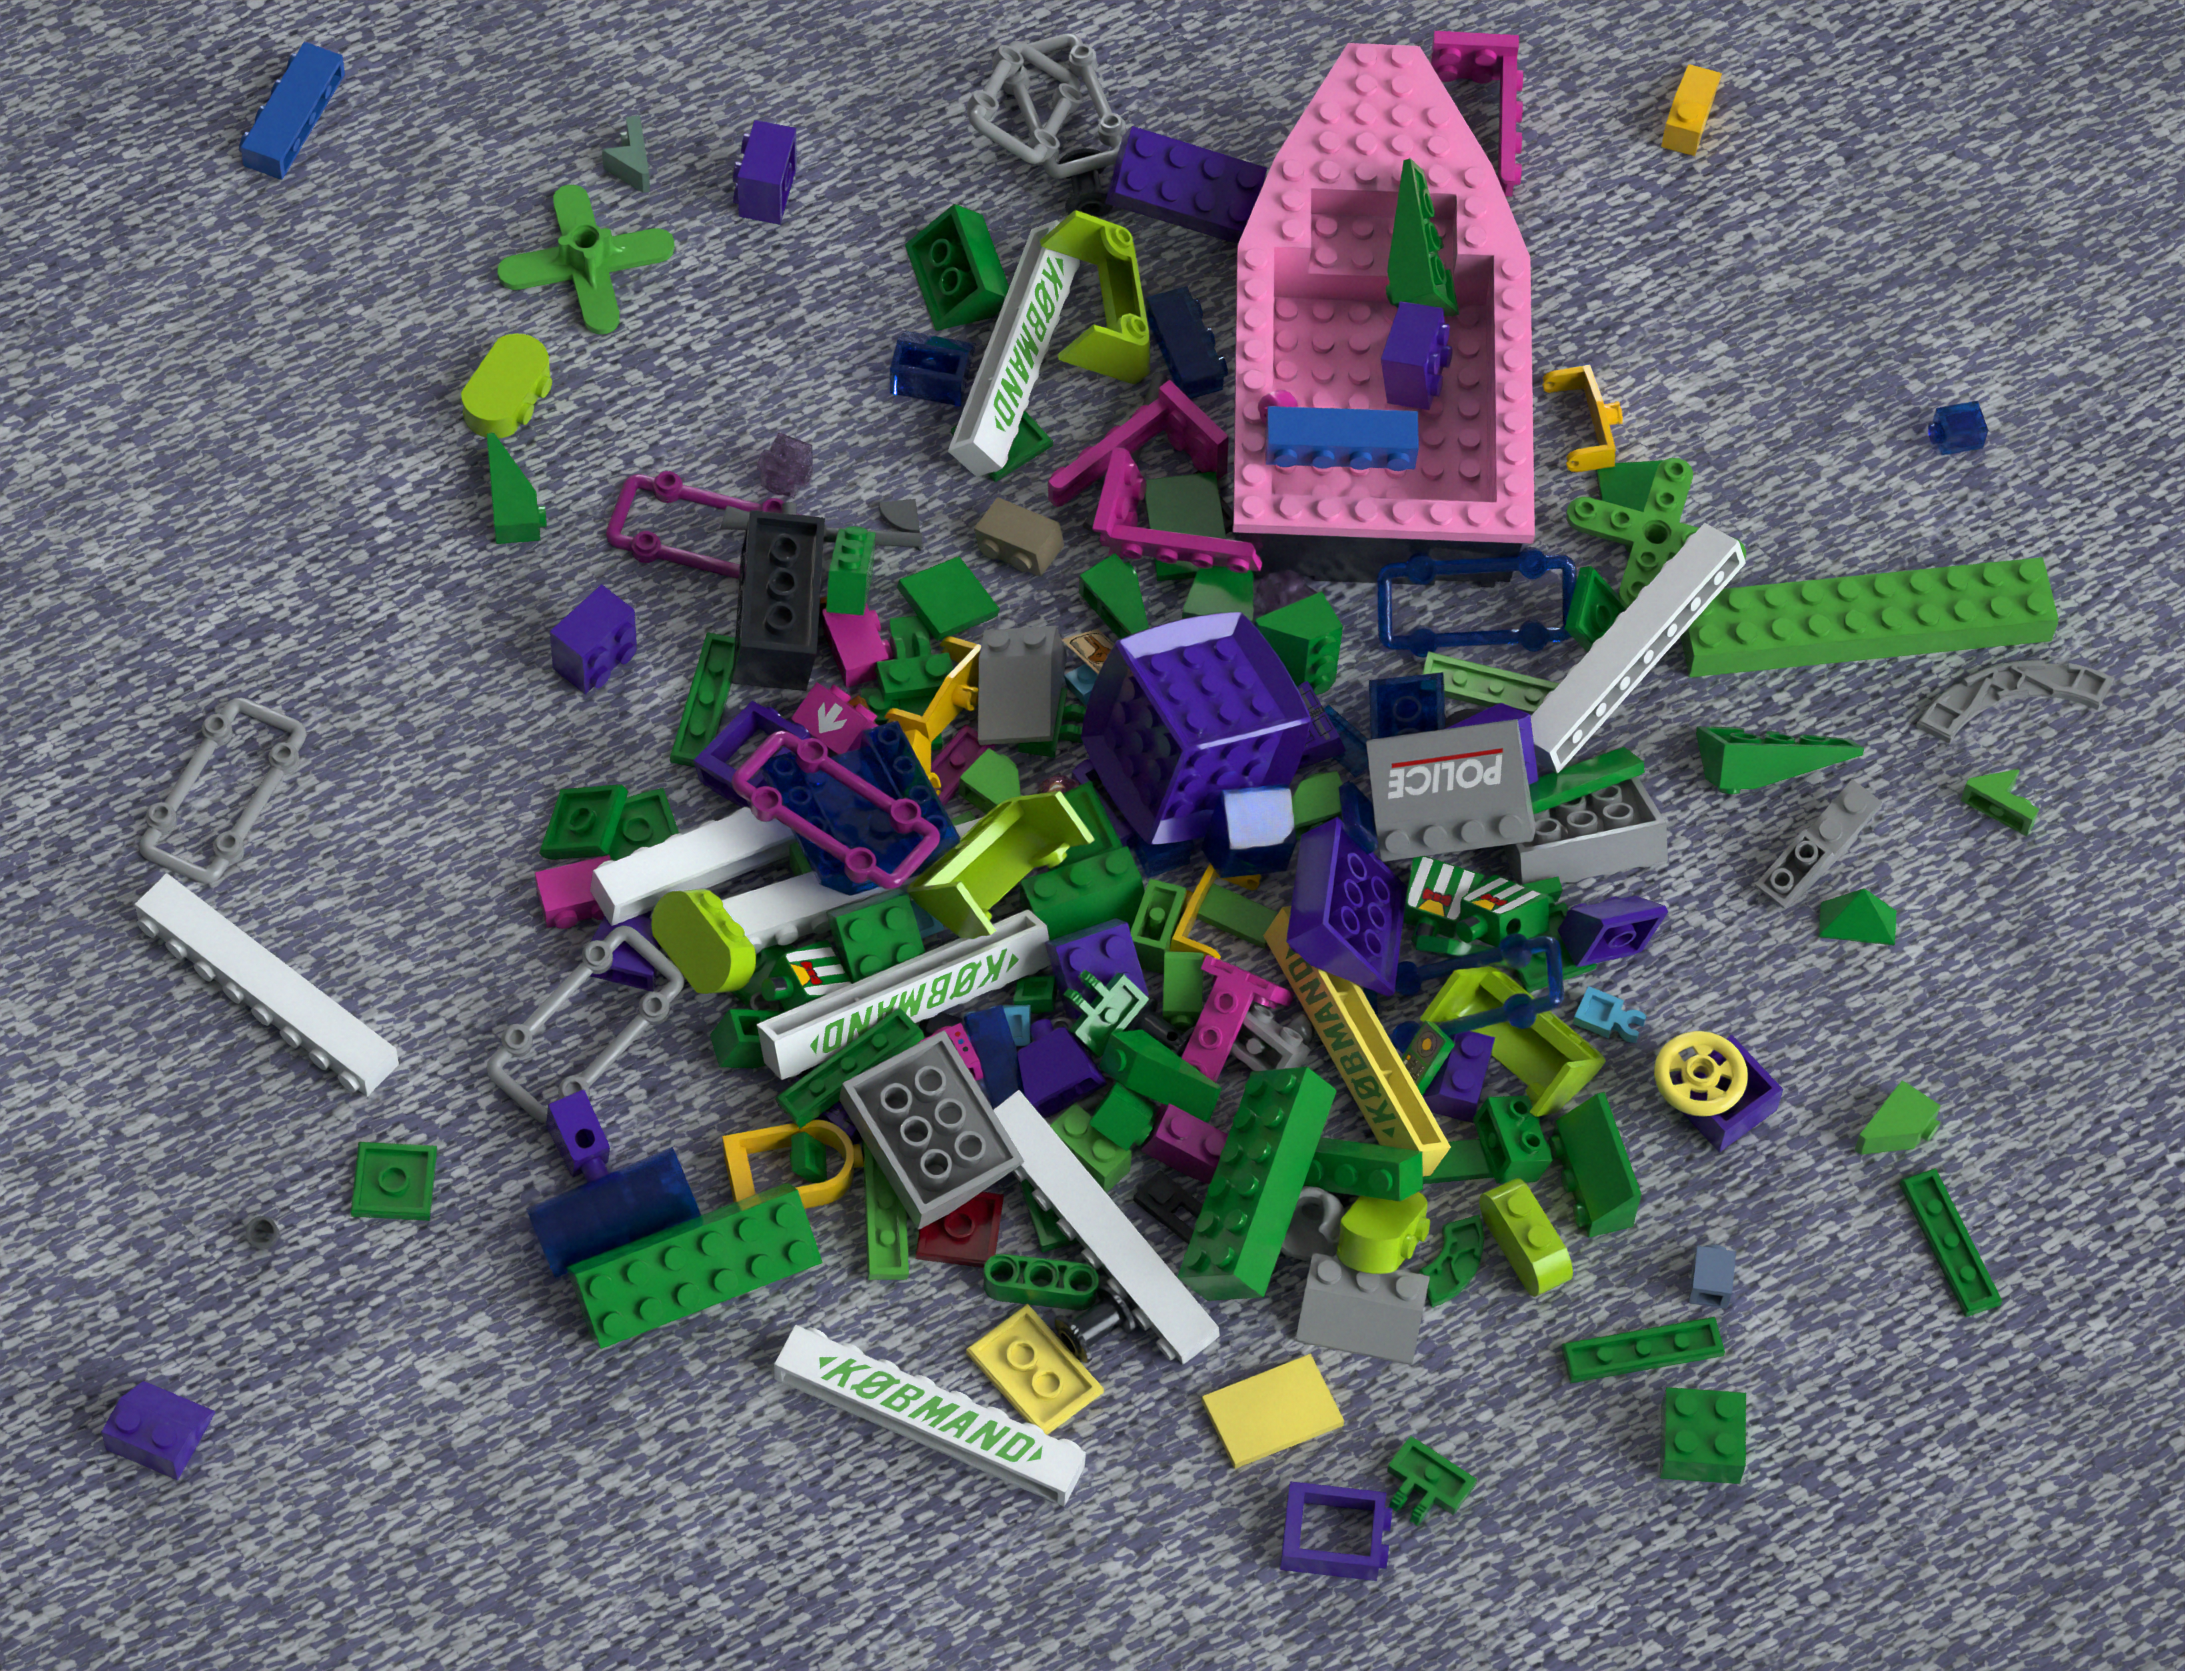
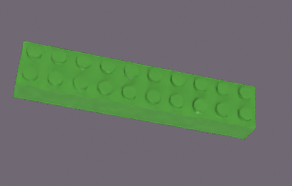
M2039 557L1726 588L1721 590L1680 637L1690 678L2049 642L2053 639L2059 618L2044 559Z

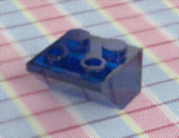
M905 330L897 339L890 366V394L961 406L976 343Z
M1287 784L1221 790L1201 850L1220 878L1287 871L1297 843L1289 786Z

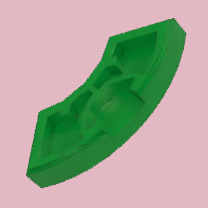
M1421 935L1417 939L1416 950L1474 964L1521 970L1523 957L1520 954L1502 948L1464 943L1444 937Z
M1480 1215L1442 1225L1444 1244L1441 1253L1431 1264L1419 1269L1418 1274L1430 1276L1426 1295L1431 1308L1441 1305L1458 1295L1476 1274L1484 1247V1231Z

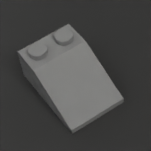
M1057 626L984 630L979 656L978 742L980 745L1053 740L1067 653Z

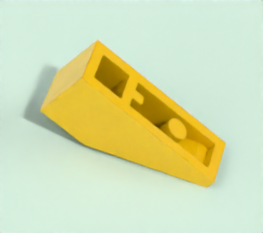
M1688 64L1665 124L1661 147L1692 156L1696 155L1722 73Z

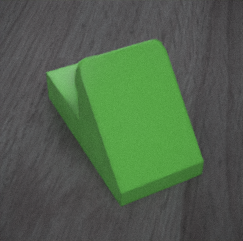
M2018 769L1969 778L1960 800L2026 837L2033 828L2039 812V808L2033 806L2026 798L2010 793L2020 772Z

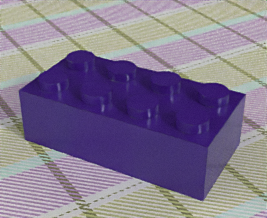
M1131 126L1122 137L1105 204L1222 240L1239 243L1263 187L1267 167Z

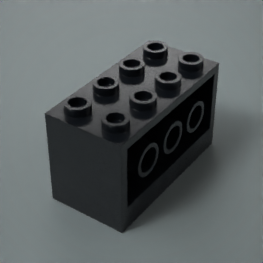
M750 510L741 547L732 684L800 691L807 690L817 654L825 518Z

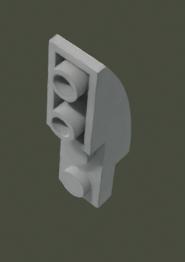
M1852 779L1807 831L1805 829L1801 831L1757 881L1755 887L1783 909L1789 907L1858 839V833L1882 807V801Z

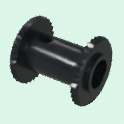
M1092 148L1077 149L1063 156L1059 164L1102 152ZM1106 167L1066 177V179L1071 178L1074 194L1065 203V210L1068 215L1077 210L1094 217H1102L1112 210V205L1105 204L1108 191L1101 189L1099 174Z
M1149 998L1148 1002L1123 1032L1142 1029L1182 1058L1195 1027H1191L1185 1033L1155 1013L1158 1002L1155 998Z
M1102 1285L1097 1289L1100 1301L1074 1320L1070 1321L1063 1315H1058L1055 1318V1328L1061 1341L1082 1363H1089L1092 1360L1089 1347L1119 1326L1128 1334L1135 1329V1322L1129 1308L1122 1298L1106 1285Z

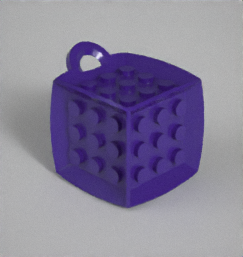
M1242 612L1216 613L1175 620L1117 640L1108 654L1092 688L1083 720L1081 739L1103 785L1127 821L1146 843L1164 844L1215 835L1272 814L1286 793L1297 771L1307 741L1311 717L1301 694L1283 662L1254 624Z

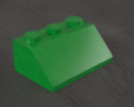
M953 204L905 244L936 331L993 318L1001 311L1010 288L983 214Z
M1322 591L1255 619L1254 626L1260 631L1283 662L1296 687L1308 681L1314 693L1319 695L1325 693L1336 682L1343 625Z
M1128 846L1021 880L1019 902L1023 911L1029 909L1047 925L1050 941L1115 918L1127 922L1131 932L1145 890Z
M1605 1092L1597 1093L1555 1121L1553 1134L1549 1136L1551 1154L1554 1159L1560 1158L1564 1170H1561L1564 1190L1566 1193L1572 1192L1576 1204L1573 1205L1575 1221L1578 1227L1585 1226L1588 1238L1633 1227L1642 1195Z

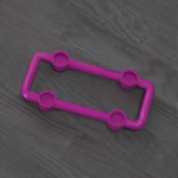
M664 471L656 477L635 474L628 477L623 483L606 530V537L612 546L633 552V557L642 563H650L656 559H661L739 580L740 564L662 545L659 537L650 531H642L634 537L621 534L636 490L640 488L652 491L654 496L664 503H672L678 499H683L726 510L728 505L747 512L755 510L782 513V504L784 502L778 498H770L762 504L683 485L681 478L672 471Z
M787 731L774 732L735 771L731 781L732 787L738 795L751 802L750 810L758 820L768 822L775 818L844 863L845 874L853 882L863 883L869 879L884 889L898 888L923 863L940 842L938 829L921 817V808L915 801L906 798L896 801L829 758L826 745L818 739L808 738L801 740ZM780 746H784L796 754L797 765L802 771L806 773H816L819 770L825 772L888 813L889 822L896 832L907 834L914 830L924 838L891 874H888L876 866V857L869 849L862 847L849 849L783 806L782 796L778 790L769 786L756 788L747 781Z

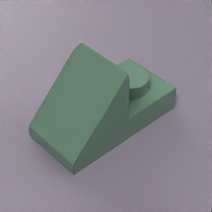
M640 115L626 117L627 131L620 132L622 147L602 150L603 169L642 193L650 192V179Z

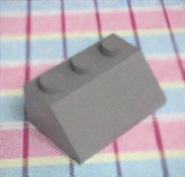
M1313 1253L1295 1342L1412 1365L1430 1276L1402 1270L1385 1274L1365 1273L1346 1266L1338 1257Z

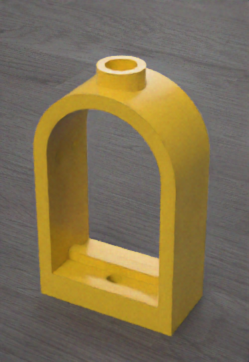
M812 1120L801 1129L795 1123L722 1136L723 1155L733 1201L735 1203L756 1195L747 1157L748 1154L791 1147V1136L806 1132L821 1143L836 1149L842 1155L845 1164L839 1174L828 1181L795 1188L799 1191L804 1209L832 1203L842 1197L851 1186L854 1178V1168L863 1167L860 1144L852 1145L850 1138L841 1128L823 1120Z

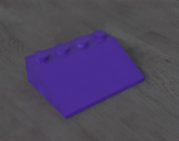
M1338 817L1301 835L1286 942L1293 952L1299 954L1311 966L1389 997L1395 992L1407 886Z

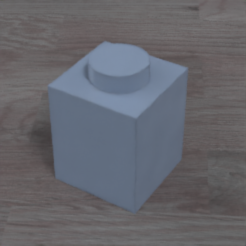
M1720 1245L1697 1246L1692 1264L1688 1303L1728 1309L1733 1290L1736 1251L1726 1250V1248Z

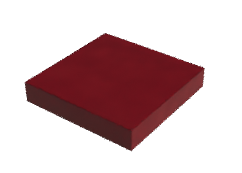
M981 1192L948 1215L919 1229L915 1259L984 1268L986 1261L996 1255L1004 1194Z

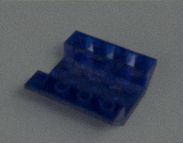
M898 721L863 730L859 749L829 757L894 800L906 798L915 801L921 808V817L938 829L940 842L909 878L922 874L960 843L961 838ZM792 751L771 757L760 767L767 785L780 792L783 806L849 849L857 847L869 849L876 857V866L888 874H891L924 838L914 830L907 834L896 832L889 822L888 813L821 770L816 773L802 771L797 765L796 755ZM791 829L819 885L849 896L880 887L869 879L863 883L851 881L845 874L843 862Z

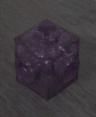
M779 432L769 450L764 449L758 460L757 470H760L761 486L775 495H785L795 499L801 487L806 488L812 477V445Z
M1284 570L1271 573L1270 575L1267 574L1261 580L1256 590V593L1259 595L1253 605L1263 611L1262 616L1318 592L1304 584L1306 580L1300 574L1292 570Z

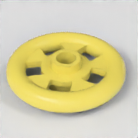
M1692 1031L1672 1038L1660 1050L1654 1066L1655 1082L1663 1098L1677 1110L1689 1115L1713 1116L1725 1112L1739 1101L1747 1086L1748 1073L1742 1054L1730 1041L1711 1032ZM1692 1047L1697 1055L1683 1061L1679 1053ZM1713 1050L1720 1053L1726 1059L1721 1066H1718L1715 1060L1708 1056ZM1681 1071L1683 1084L1673 1085L1670 1072ZM1702 1072L1707 1078H1697L1694 1076V1073ZM1720 1076L1731 1080V1084L1726 1092L1716 1088ZM1690 1091L1698 1093L1707 1092V1101L1691 1099Z

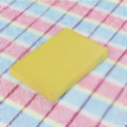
M1029 1304L1025 1305L966 1349V1354L1027 1423L1038 1426L1046 1435L1104 1393V1388Z
M1311 1354L1204 1395L1201 1401L1234 1469L1344 1426V1419Z

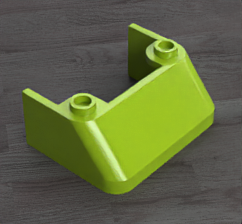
M1075 210L1040 240L1041 247L1097 265L1107 328L1093 324L1058 354V358L1060 361L1130 384H1137L1150 373L1151 367L1150 337L1133 237L1124 227Z
M1061 791L1012 797L1001 802L988 812L908 886L907 892L918 906L960 938L976 939L980 936H990L996 931L990 923L992 915L988 911L1035 867L1047 865L1048 868H1052L1066 858L1067 854L1065 851L1069 847L1087 845L1095 839Z
M1491 966L1454 970L1420 1017V1020L1423 1022L1425 1020L1433 1023L1440 1022L1442 1024V1031L1461 1028L1495 1037L1492 1056L1528 1085L1525 1092L1533 1106L1530 1113L1535 1117L1557 1113L1599 1072L1606 1062L1604 1056L1524 988L1504 972Z

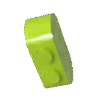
M519 333L508 334L498 338L461 391L465 423L477 435L487 438V433H495L499 439L514 434L520 424L526 425L530 421L534 412V403L539 397L545 398L552 386L549 355L545 346L538 339Z
M706 889L672 891L660 898L652 915L653 936L694 990L701 994L733 992L743 988L750 981L754 973L756 964L755 948L745 936L744 929L724 909L721 899Z
M1515 1178L1480 1195L1479 1205L1485 1224L1531 1296H1539L1572 1279L1573 1267L1567 1248L1528 1185L1522 1179Z
M1420 1192L1402 1201L1360 1196L1340 1222L1341 1229L1336 1252L1339 1260L1346 1266L1365 1273L1385 1274L1396 1271L1406 1258L1410 1259L1418 1242H1424L1428 1235L1430 1219L1426 1218L1427 1199Z

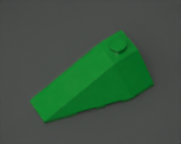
M1409 158L1403 160L1387 269L1389 284L1386 285V295L1389 303L1397 308L1400 301L1443 308L1444 316H1457L1460 314L1451 270H1445L1438 253L1440 249L1444 248L1442 237L1438 235L1436 227L1429 220V218L1434 217L1435 212L1424 171Z

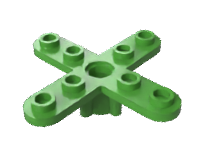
M574 184L560 187L553 196L554 210L561 237L558 239V247L504 258L498 266V279L505 288L511 290L526 289L573 279L586 328L595 334H608L613 332L620 323L619 308L609 272L661 263L668 260L675 251L674 238L667 230L660 228L612 236L610 229H600L596 225L586 190Z
M1668 458L1659 464L1644 512L1591 497L1576 498L1567 507L1566 519L1573 529L1625 544L1626 551L1630 552L1618 597L1625 609L1636 600L1639 592L1649 585L1661 572L1663 565L1680 551L1687 538L1699 529L1695 526L1680 523L1693 479L1691 466L1680 458ZM1739 541L1744 559H1746L1745 546Z

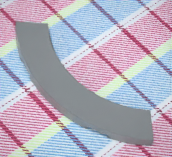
M2027 660L1999 664L1963 678L1961 683L1940 694L1923 713L1916 727L1950 744L1956 733L1974 716L1992 706L2013 699L2054 697L2078 702L2098 710L2115 678L2098 670L2072 663L2066 666L2049 664L2045 660Z

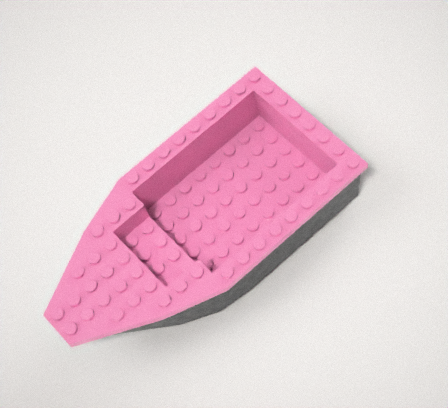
M1348 43L1277 153L1237 246L1233 532L1241 533L1242 542L1253 544L1256 555L1262 561L1260 572L1253 571L1255 579H1269V574L1315 576V581L1435 585V581L1480 582V587L1494 588L1495 582L1511 581L1522 544L1534 543L1530 255L1493 165L1420 46ZM1409 158L1424 171L1435 212L1434 217L1429 218V220L1436 227L1438 235L1442 237L1444 248L1440 249L1438 253L1445 270H1451L1460 314L1453 317L1444 316L1445 324L1450 326L1447 343L1453 349L1452 359L1449 368H1443L1441 374L1443 376L1441 394L1439 397L1434 396L1430 410L1388 404L1381 365V357L1398 309L1389 303L1386 295V285L1389 284L1387 269L1403 160ZM1286 390L1295 397L1298 407L1418 411L1419 450L1415 469L1393 471L1386 468L1357 470L1352 467L1321 469L1315 466L1294 465L1291 467H1280L1277 465H1265V424L1260 418L1258 403L1263 396L1271 392Z

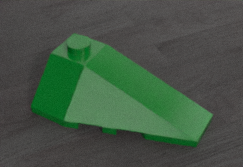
M1697 726L1696 737L1705 779L1717 786L1719 792L1726 794H1740L1741 789H1757L1862 756L1864 752L1862 746L1847 738L1803 734L1800 735L1799 742H1795L1794 737L1779 734L1776 731H1767L1765 739H1762L1757 735L1744 733V728Z

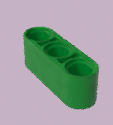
M996 1254L986 1261L983 1285L986 1294L993 1300L1078 1311L1086 1310L1095 1303L1098 1293V1274L1094 1268L1084 1263L1011 1254ZM1003 1274L1008 1276L1010 1280L998 1282L993 1277ZM1037 1279H1043L1050 1284L1045 1287H1038L1032 1282ZM1075 1284H1084L1089 1289L1079 1292L1071 1287Z

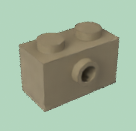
M999 497L996 498L974 527L978 548L986 557L1002 560L1013 565L1021 572L1028 571L1040 577L1064 547L1059 522Z

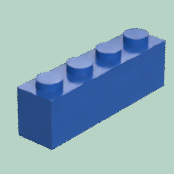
M304 41L299 51L290 56L287 63V71L282 79L275 81L270 99L265 106L262 105L258 109L255 124L250 132L243 134L240 140L239 151L242 153L243 166L283 180L345 76L343 55Z
M1268 406L1265 424V465H1277L1280 467H1291L1294 465L1315 466L1321 469L1352 467L1357 470L1386 468L1393 471L1415 469L1419 450L1418 411Z

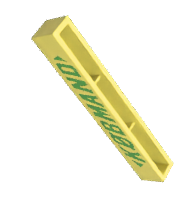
M1291 906L1282 907L1263 935L1379 1144L1381 1146L1422 1151L1423 1177L1430 1176L1451 1146L1361 987L1356 983L1311 966L1299 954L1291 950L1286 942Z

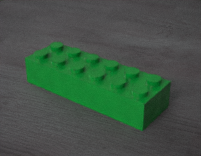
M1307 1066L1251 1072L1246 1082L1242 1099L1233 1118V1124L1225 1146L1221 1151L1219 1163L1209 1185L1206 1199L1196 1221L1192 1238L1184 1254L1183 1263L1177 1276L1180 1281L1207 1301L1264 1298L1337 1091Z
M784 1183L566 1267L592 1342L600 1349H603L823 1262L799 1191L789 1183Z

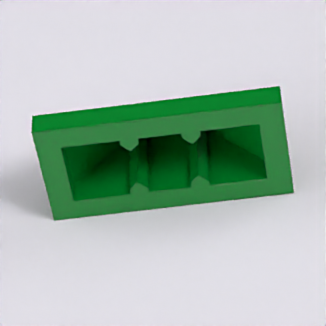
M1865 888L1820 903L1818 937L1894 946L1897 911Z

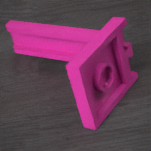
M1434 31L1429 62L1441 81L1451 82L1457 78L1472 79L1479 84H1485L1492 80H1500L1498 180L1505 196L1512 197L1514 185H1520L1522 173V164L1515 163V154H1521L1522 132H1516V122H1522L1523 101H1516L1517 91L1522 92L1523 70H1517L1519 35Z
M1169 380L1159 387V398L1149 405H1143L1138 408L1132 418L1122 426L1117 425L1110 429L1102 441L1094 447L1089 446L1078 455L1077 459L1066 468L1060 467L1048 481V500L1056 507L1063 506L1107 473L1113 447L1127 449L1131 455L1162 430L1167 433L1168 440L1176 450L1182 451L1184 449L1192 457V462L1198 471L1200 470L1201 473L1216 471V478L1219 480L1227 474L1229 436Z
M1113 447L1092 528L1094 532L1102 533L1099 541L1102 546L1110 547L1108 556L1116 553L1123 560L1124 556L1132 559L1149 556L1169 564H1174L1178 560L1191 562L1197 567L1206 569L1212 568V565L1226 567L1228 570L1236 573H1247L1248 570L1260 572L1262 561L1256 555L1253 544L1249 542L1138 528L1136 509L1139 500L1144 499L1146 480L1140 473L1129 451Z
M1206 955L1201 969L1214 975L1212 982L1215 984L1182 1059L1216 1083L1252 1000L1276 1009L1278 1003L1289 1007L1295 992L1226 961ZM1161 1103L1160 1108H1159V1110H1158L1156 1116H1157L1167 1105H1164V1104Z

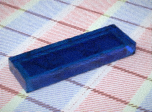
M1003 1005L967 1014L964 1017V1022L972 1047L981 1065L983 1081L992 1109L997 1108L1018 1090L1025 1096L1017 1056L1018 1052Z

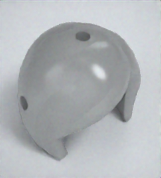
M1312 1186L1302 1187L1280 1251L1284 1255L1310 1262L1313 1253L1334 1256L1339 1244L1340 1222L1346 1214L1340 1201L1321 1188Z

